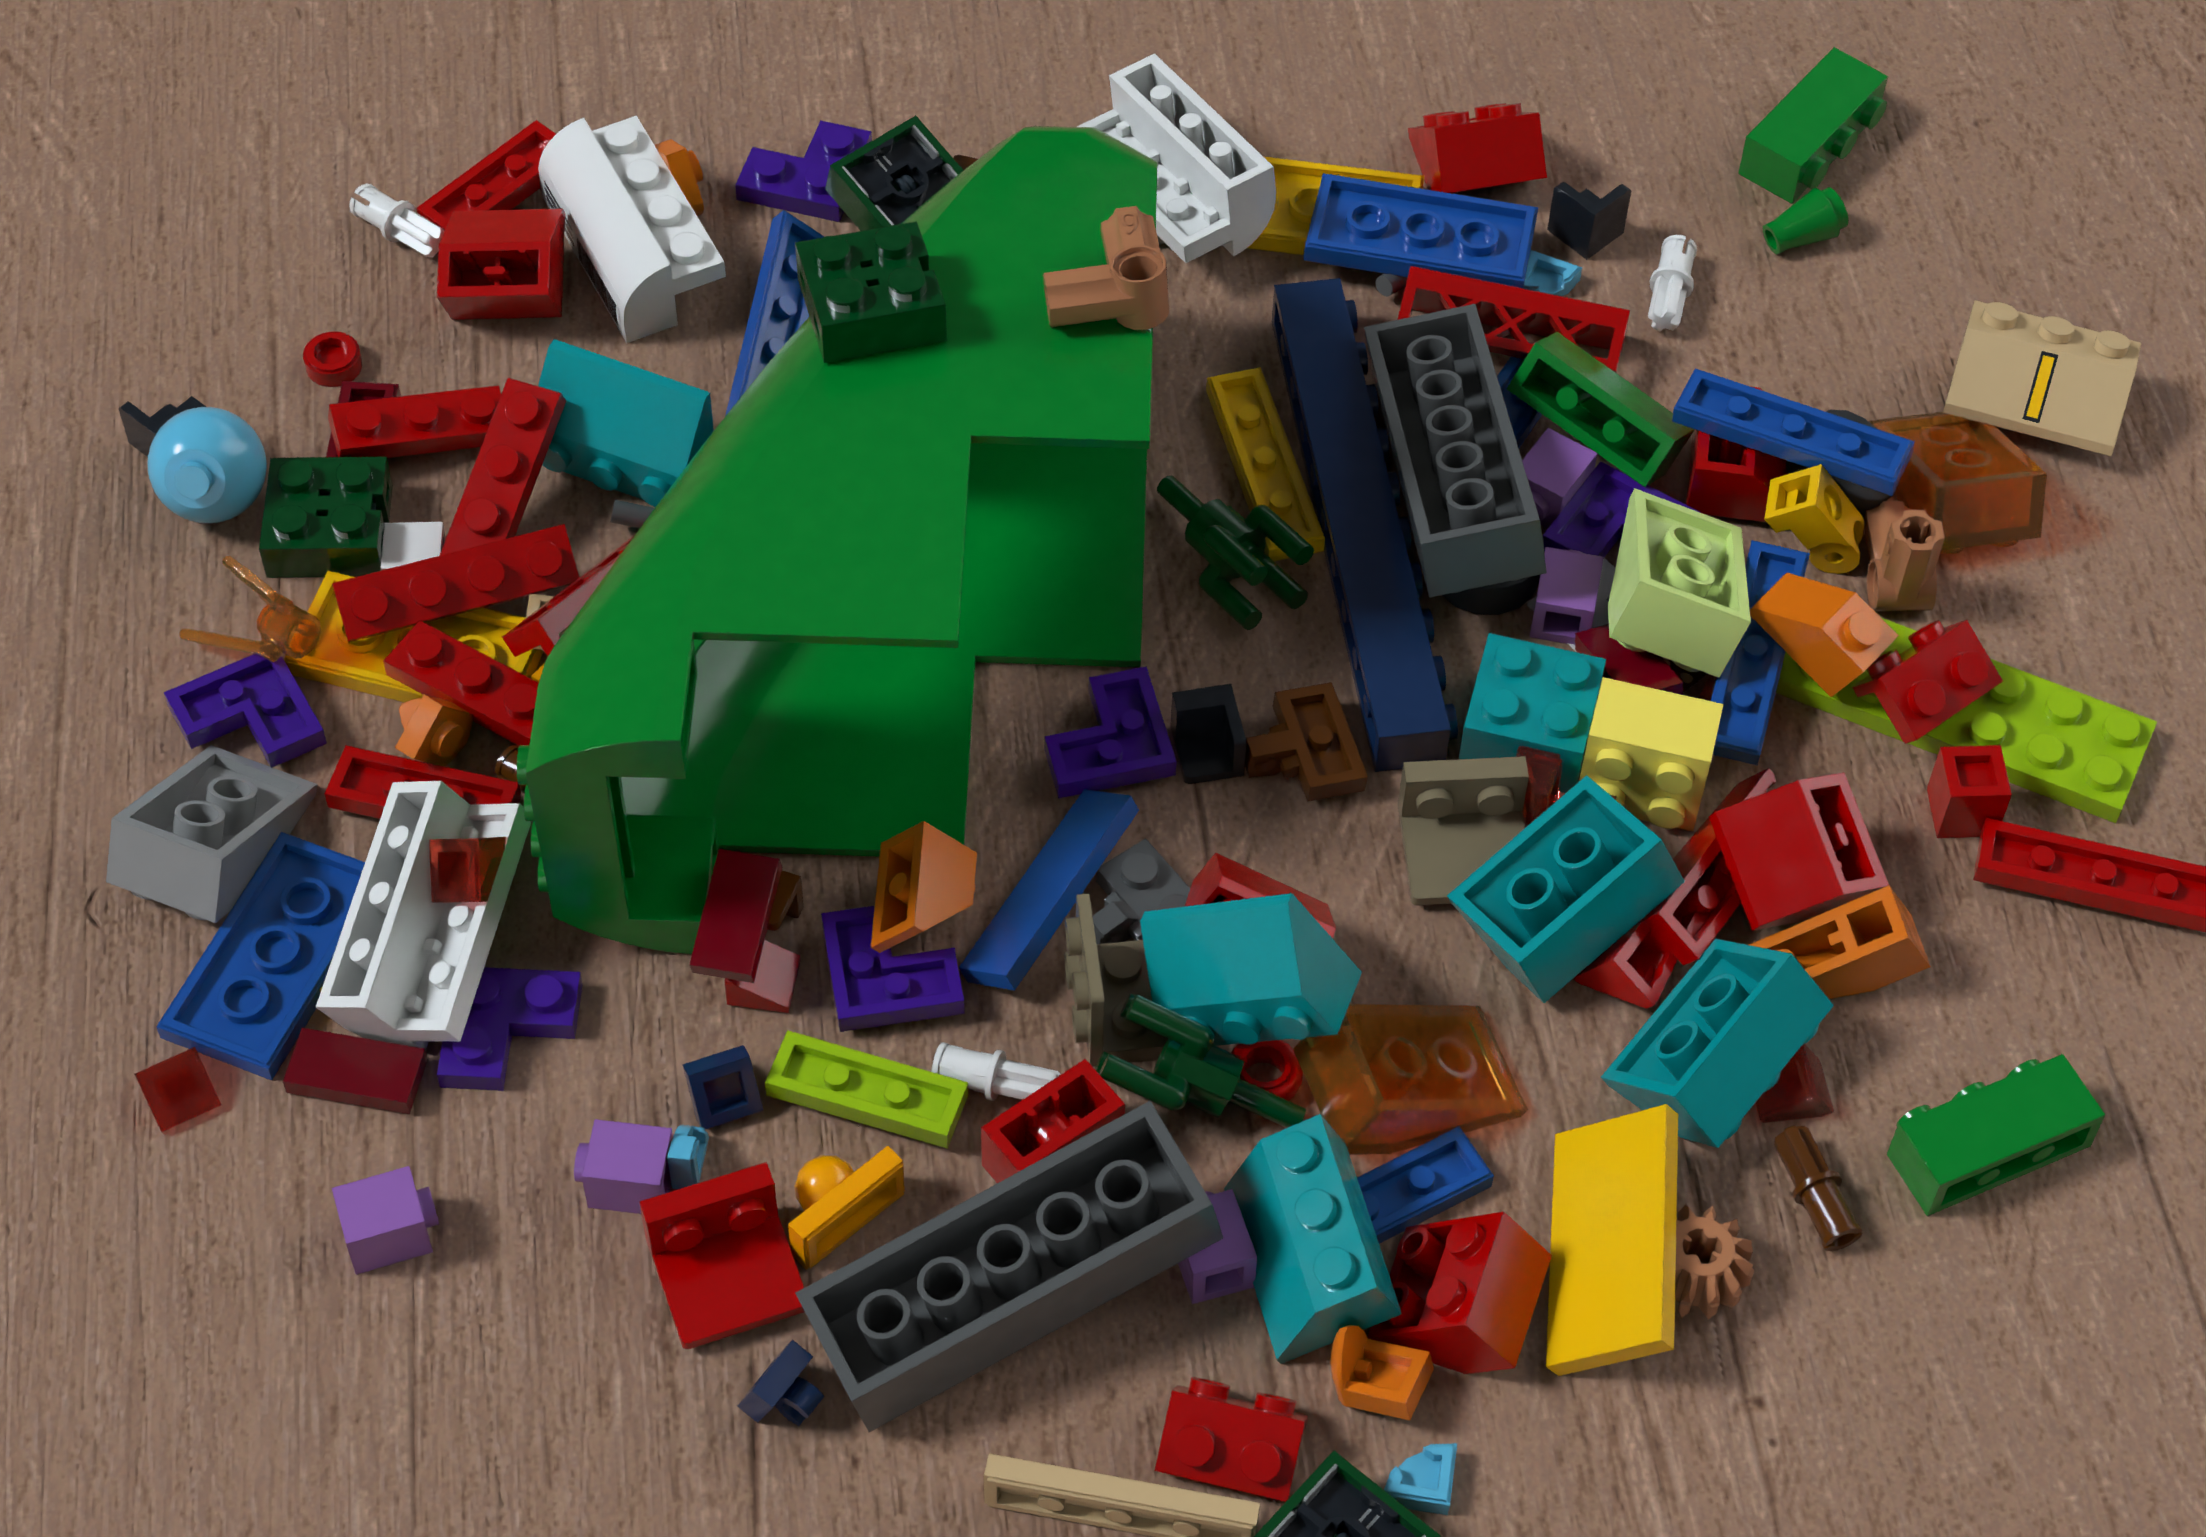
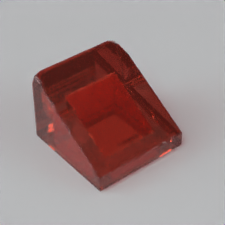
M1519 746L1516 757L1526 756L1529 774L1522 810L1528 826L1560 798L1562 759H1560V754Z
M506 836L429 839L432 903L487 902L505 850Z
M1806 1044L1799 1048L1781 1070L1780 1077L1775 1085L1764 1092L1755 1102L1759 1118L1763 1123L1822 1117L1834 1112L1820 1060Z
M195 1047L133 1075L161 1133L222 1105Z

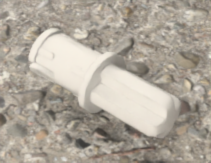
M363 184L355 190L354 193L368 200L370 204L366 206L351 197L349 204L350 212L354 216L362 218L379 228L386 240L390 242L400 241L429 258L434 257L439 251V243L444 234V229L416 213L415 207L410 202L404 200L397 202L379 191L372 184Z
M1672 235L1664 239L1661 246L1658 269L1650 277V288L1653 294L1648 317L1652 320V328L1659 332L1665 328L1674 330L1679 326L1685 299L1691 295L1694 288L1691 270L1697 254V246L1690 239L1687 242L1685 254H1683L1682 250L1686 239L1684 235Z
M944 1042L940 1043L936 1050L931 1071L968 1082V1089L985 1093V1098L994 1101L998 1094L1023 1100L1061 1075L1055 1070L1006 1060V1052L1002 1050H996L994 1054L964 1049L963 1047Z

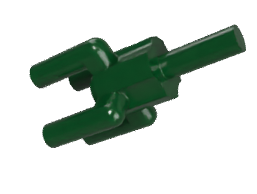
M1172 475L1164 477L1157 486L1158 494L1189 521L1185 530V541L1209 562L1208 566L1199 576L1200 587L1244 629L1251 630L1255 628L1262 619V612L1230 584L1232 579L1242 577L1251 586H1256L1263 582L1291 609H1297L1306 602L1308 592L1264 553L1266 547L1265 538L1270 539L1297 565L1307 563L1314 554V548L1268 506H1255L1244 519L1230 505L1226 506L1220 499L1211 500L1205 504L1202 503Z
M1129 994L1121 1010L1120 1017L1164 1036L1168 1040L1158 1057L1153 1073L1103 1051L1095 1070L1104 1080L1173 1111L1182 1109L1187 1103L1218 1118L1227 1103L1231 1102L1285 1128L1303 1121L1306 1113L1305 1108L1240 1079L1245 1060L1213 1045L1214 1034L1210 1028L1140 995Z

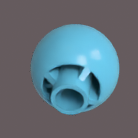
M197 407L173 416L159 429L149 449L147 467L155 494L169 510L193 522L218 523L240 515L257 499L265 482L267 460L260 438L245 420L232 412L220 408Z

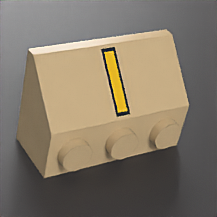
M1974 300L1943 413L2112 456L2135 376L2141 343L2129 340L2125 335L2115 331L2097 332L2074 326L2069 321L2060 317L2048 316L2042 318L2019 312L2005 303L1992 302L1987 304Z

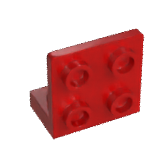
M767 1162L639 1201L645 1238L681 1345L684 1349H692L805 1312L795 1294L802 1290L804 1285L778 1216L775 1183Z

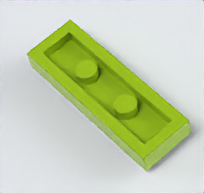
M789 1030L785 1034L765 1081L766 1096L947 1149L969 1096L968 1082Z

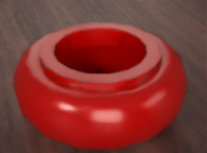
M1282 1040L1263 1041L1254 1044L1241 1043L1231 1051L1232 1054L1245 1060L1240 1079L1288 1101L1295 1097L1302 1085L1303 1065L1298 1053L1288 1043ZM1269 1063L1276 1066L1282 1075L1274 1081L1260 1082L1251 1078L1246 1070L1253 1064Z

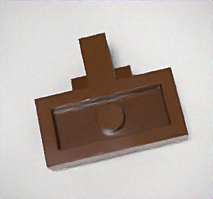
M1332 682L1275 692L1272 707L1279 724L1270 727L1268 734L1246 737L1245 768L1249 778L1274 776L1281 771L1285 778H1294L1298 775L1307 802L1365 791L1368 776Z

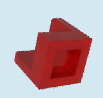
M2001 745L1940 747L1927 786L1937 838L1980 837L1986 818L2003 821L2012 793Z

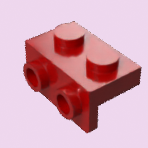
M1937 620L1922 627L1908 637L1912 647L1901 654L1898 653L1897 649H1893L1879 656L1866 669L1869 675L1852 686L1857 697L1875 693L1904 744L1920 739L2003 682L1968 620L1947 627H1943L1940 620Z
M1191 1377L1189 1387L1177 1385L1171 1392L1154 1471L1286 1502L1290 1498L1302 1437L1308 1420V1415L1294 1412L1296 1401L1260 1392L1256 1394L1255 1403L1228 1397L1229 1385L1197 1377Z

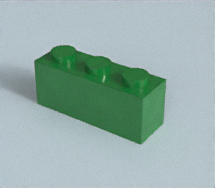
M1834 47L1746 136L1738 174L1793 204L1807 188L1813 189L1818 187L1824 179L1829 165L1837 157L1844 159L1850 153L1858 135L1866 127L1873 129L1878 124L1887 107V101L1883 99L1888 76Z
M1558 332L1535 342L1507 387L1508 391L1644 487L1667 473L1695 430L1672 422L1673 413Z
M2064 1054L2042 1063L2037 1059H2032L2015 1067L2004 1079L1987 1086L1983 1082L1973 1083L1959 1091L1949 1102L1932 1109L1929 1105H1922L1907 1112L1896 1124L1897 1128L1887 1156L1926 1216H1930L2091 1147L2105 1117V1113Z

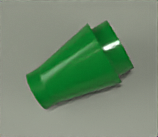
M1828 187L1821 191L1813 188L1776 219L1763 225L1762 230L1767 245L1773 253L1778 255L1789 249L1837 238L1840 230L1848 226L1849 218L1841 197L1834 189Z

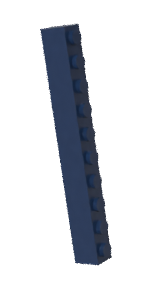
M1340 278L1274 285L1272 327L1314 510L1325 537L1324 553L1374 771L1403 769V762L1446 760L1449 740L1457 739L1458 736L1457 715L1453 703L1445 704L1442 691L1446 689V673L1443 658L1441 655H1432L1430 644L1434 642L1433 617L1429 608L1421 609L1419 597L1423 593L1421 568L1418 562L1410 563L1407 551L1411 550L1410 524L1407 516H1398L1396 506L1400 505L1399 479L1396 472L1387 471L1385 463L1389 461V440L1386 429L1377 428L1375 418H1378L1379 413L1378 395L1374 384L1366 385L1364 375L1368 373V357L1365 343L1355 341L1354 333H1357L1358 329L1354 300H1345Z

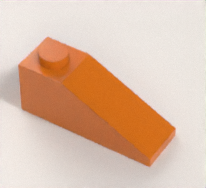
M1890 885L1749 944L1751 946L1793 954L1828 999L1875 991L1931 967L1912 915Z

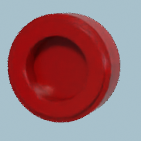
M334 331L319 334L312 338L304 348L303 359L307 375L318 385L325 387L342 386V381H353L361 372L362 358L359 345L352 336L346 333Z

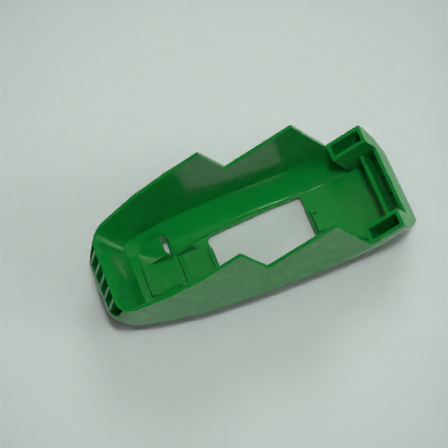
M1030 126L1024 127L999 142L944 185L901 223L915 221L918 223L929 255V270H934L946 304L947 341L824 363L810 317H808L769 361L704 442L591 594L545 661L537 688L530 745H520L518 749L517 781L519 785H526L524 817L525 821H533L531 853L532 857H539L538 889L539 892H548L554 918L586 932L624 944L653 950L692 954L719 849L753 853L880 857L882 842L923 821L965 845L975 662L1141 667L1147 449L1150 446L1153 328L1146 330L1130 329L1117 322L1116 318L1050 327L1043 275L1047 272L1106 265L1107 261L1101 236V222L1108 220L1116 208L1137 206L1142 213L1153 216L1156 228V161L1095 127Z

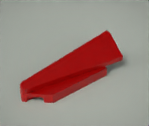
M1767 768L1741 781L1731 790L1713 813L1766 793L1767 789L1776 783L1775 774L1770 768ZM1709 817L1673 858L1685 882L1573 979L1577 983L1647 1009L1654 1006L1658 1001L1677 960L1684 966L1698 960L1741 903Z

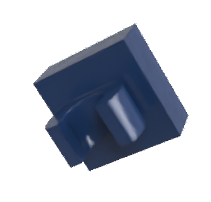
M744 1045L682 1064L695 1116L700 1127L708 1129L763 1111L751 1059Z
M792 1339L776 1356L737 1407L758 1423L776 1406L784 1417L800 1426L825 1397L813 1384L798 1377L813 1356Z

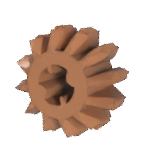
M1687 1204L1679 1209L1677 1213L1675 1300L1679 1302L1678 1312L1681 1319L1689 1314L1692 1306H1698L1708 1320L1716 1315L1719 1304L1733 1309L1740 1301L1741 1289H1745L1746 1286L1750 1285L1754 1274L1753 1264L1749 1262L1753 1253L1752 1240L1737 1238L1740 1229L1738 1219L1723 1224L1717 1222V1215L1713 1205L1704 1212L1703 1217H1697Z

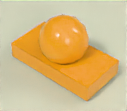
M886 1146L855 1172L848 1162L837 1156L820 1155L804 1164L798 1172L794 1185L796 1199L804 1212L788 1224L790 1248L793 1257L806 1270L809 1267L811 1269L904 1195L903 1160L889 1146Z

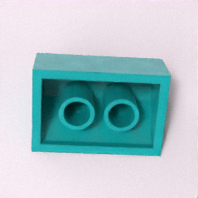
M553 339L549 345L538 386L560 392L566 399V404L542 465L553 472H565L591 481L604 490H616L642 499L649 505L656 507L714 431L710 392Z
M1586 775L1450 892L1447 897L1503 965L1539 1000L1546 1003L1685 881L1662 839Z
M1293 893L1145 911L1140 920L1152 1001L1210 1028L1214 1034L1213 1045L1254 1044L1256 1042L1284 1039L1302 1040L1307 1037L1338 1034L1362 972Z
M1715 938L1601 1078L1610 1088L1641 1110L1664 1104L1669 1105L1678 1113V1136L1680 1138L1719 1148L1726 1139L1736 1133L1741 1126L1742 1118L1760 1096L1775 1085L1780 1077L1781 1070L1799 1048L1814 1037L1820 1022L1834 1005L1793 954Z
M1321 1114L1260 1139L1224 1187V1191L1233 1189L1256 1252V1278L1253 1285L1276 1359L1280 1364H1283L1333 1343L1335 1335L1340 1328L1355 1325L1365 1330L1401 1315L1402 1312L1344 1140Z

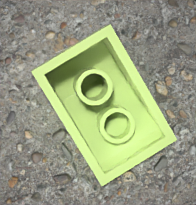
M1634 488L1629 498L1608 602L1609 638L1617 640L1629 650L1635 652L1647 651L1672 660L1684 670L1690 672L1702 671L1720 677L1751 623L1742 528Z

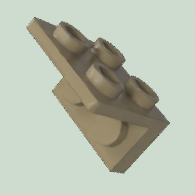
M1526 756L1403 762L1398 810L1412 904H1452L1447 895L1525 829L1522 810L1529 778Z
M1077 894L1076 917L1065 918L1068 952L1064 953L1068 990L1073 989L1075 1005H1072L1075 1043L1087 1042L1091 1066H1096L1103 1051L1130 1063L1158 1060L1165 1045V1037L1120 1017L1123 1005L1130 993L1140 995L1152 1001L1143 940L1097 944L1090 894Z

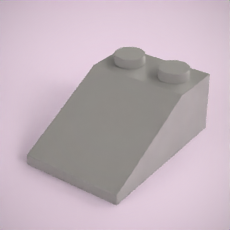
M210 745L112 818L106 882L131 891L136 897L155 900L184 911L194 919L208 920L216 923L231 911L280 833L290 834L316 796L317 784Z

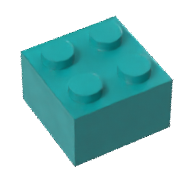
M1488 633L1463 728L1459 759L1526 756L1529 774L1527 785L1567 793L1579 781L1606 659Z

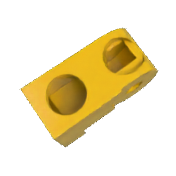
M1820 464L1770 479L1764 520L1775 533L1790 529L1806 549L1810 550L1809 560L1812 565L1821 571L1841 574L1854 570L1860 560L1858 547L1863 537L1865 521L1824 466Z

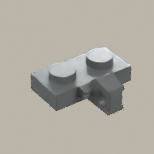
M1147 839L1142 840L1104 863L1096 872V882L1108 895L1104 899L1105 907L1093 915L1096 943L1125 942L1130 938H1133L1135 941L1143 940L1140 920L1145 911L1185 906L1190 891L1189 886Z

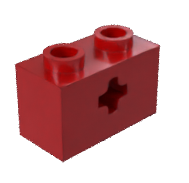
M1084 1059L981 1127L982 1166L995 1182L999 1183L1125 1114V1103L1091 1064Z

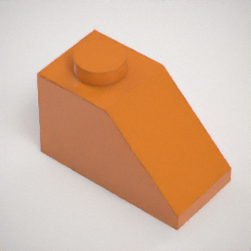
M1791 573L1784 574L1750 608V616L1830 697H1833L1865 672L1899 636L1856 592Z
M925 821L882 842L871 948L881 953L972 906L975 892L977 853Z

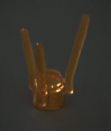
M225 556L222 560L223 565L255 591L260 599L267 603L257 619V629L261 634L262 640L256 641L187 628L181 629L179 632V636L183 640L258 654L271 662H276L282 653L294 659L308 655L319 641L321 624L316 616L297 607L290 599L277 593L233 557Z

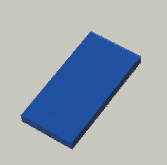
M1323 173L1305 244L1304 261L1408 277L1410 266L1524 288L1538 207Z
M281 832L156 1026L160 1038L266 1079L273 1080L297 1041L301 1029L305 1028L316 1010L320 988L323 987L365 862Z

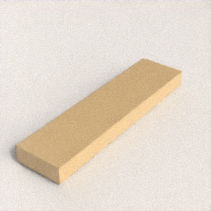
M995 1454L988 1455L984 1472V1502L990 1507L1153 1537H1254L1257 1534L1260 1503Z

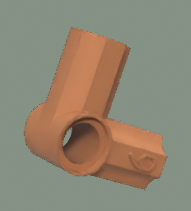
M1137 206L1116 208L1108 220L1101 222V236L1107 261L1106 265L1047 272L1043 275L1050 327L1116 318L1117 322L1124 327L1134 330H1146L1160 325L1169 315L1166 259L1163 253L1160 252L1153 216L1142 213Z
M1883 501L1878 507L1867 510L1864 517V533L1870 560L1867 571V598L1869 606L1874 611L1933 610L1937 594L1936 564L1945 539L1942 522L1928 516L1925 510L1909 509L1904 505L1903 501Z

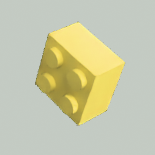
M1603 677L1579 781L1587 775L1609 795L1617 796L1616 801L1637 819L1652 822L1654 825L1662 828H1679L1694 831L1724 704Z

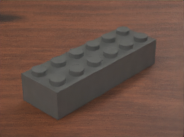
M1471 304L1364 327L1373 383L1377 390L1378 402L1429 598L1547 573L1539 515L1476 305Z
M1148 1101L795 1294L868 1432H871L1223 1239V1235L1213 1204L1151 1101Z

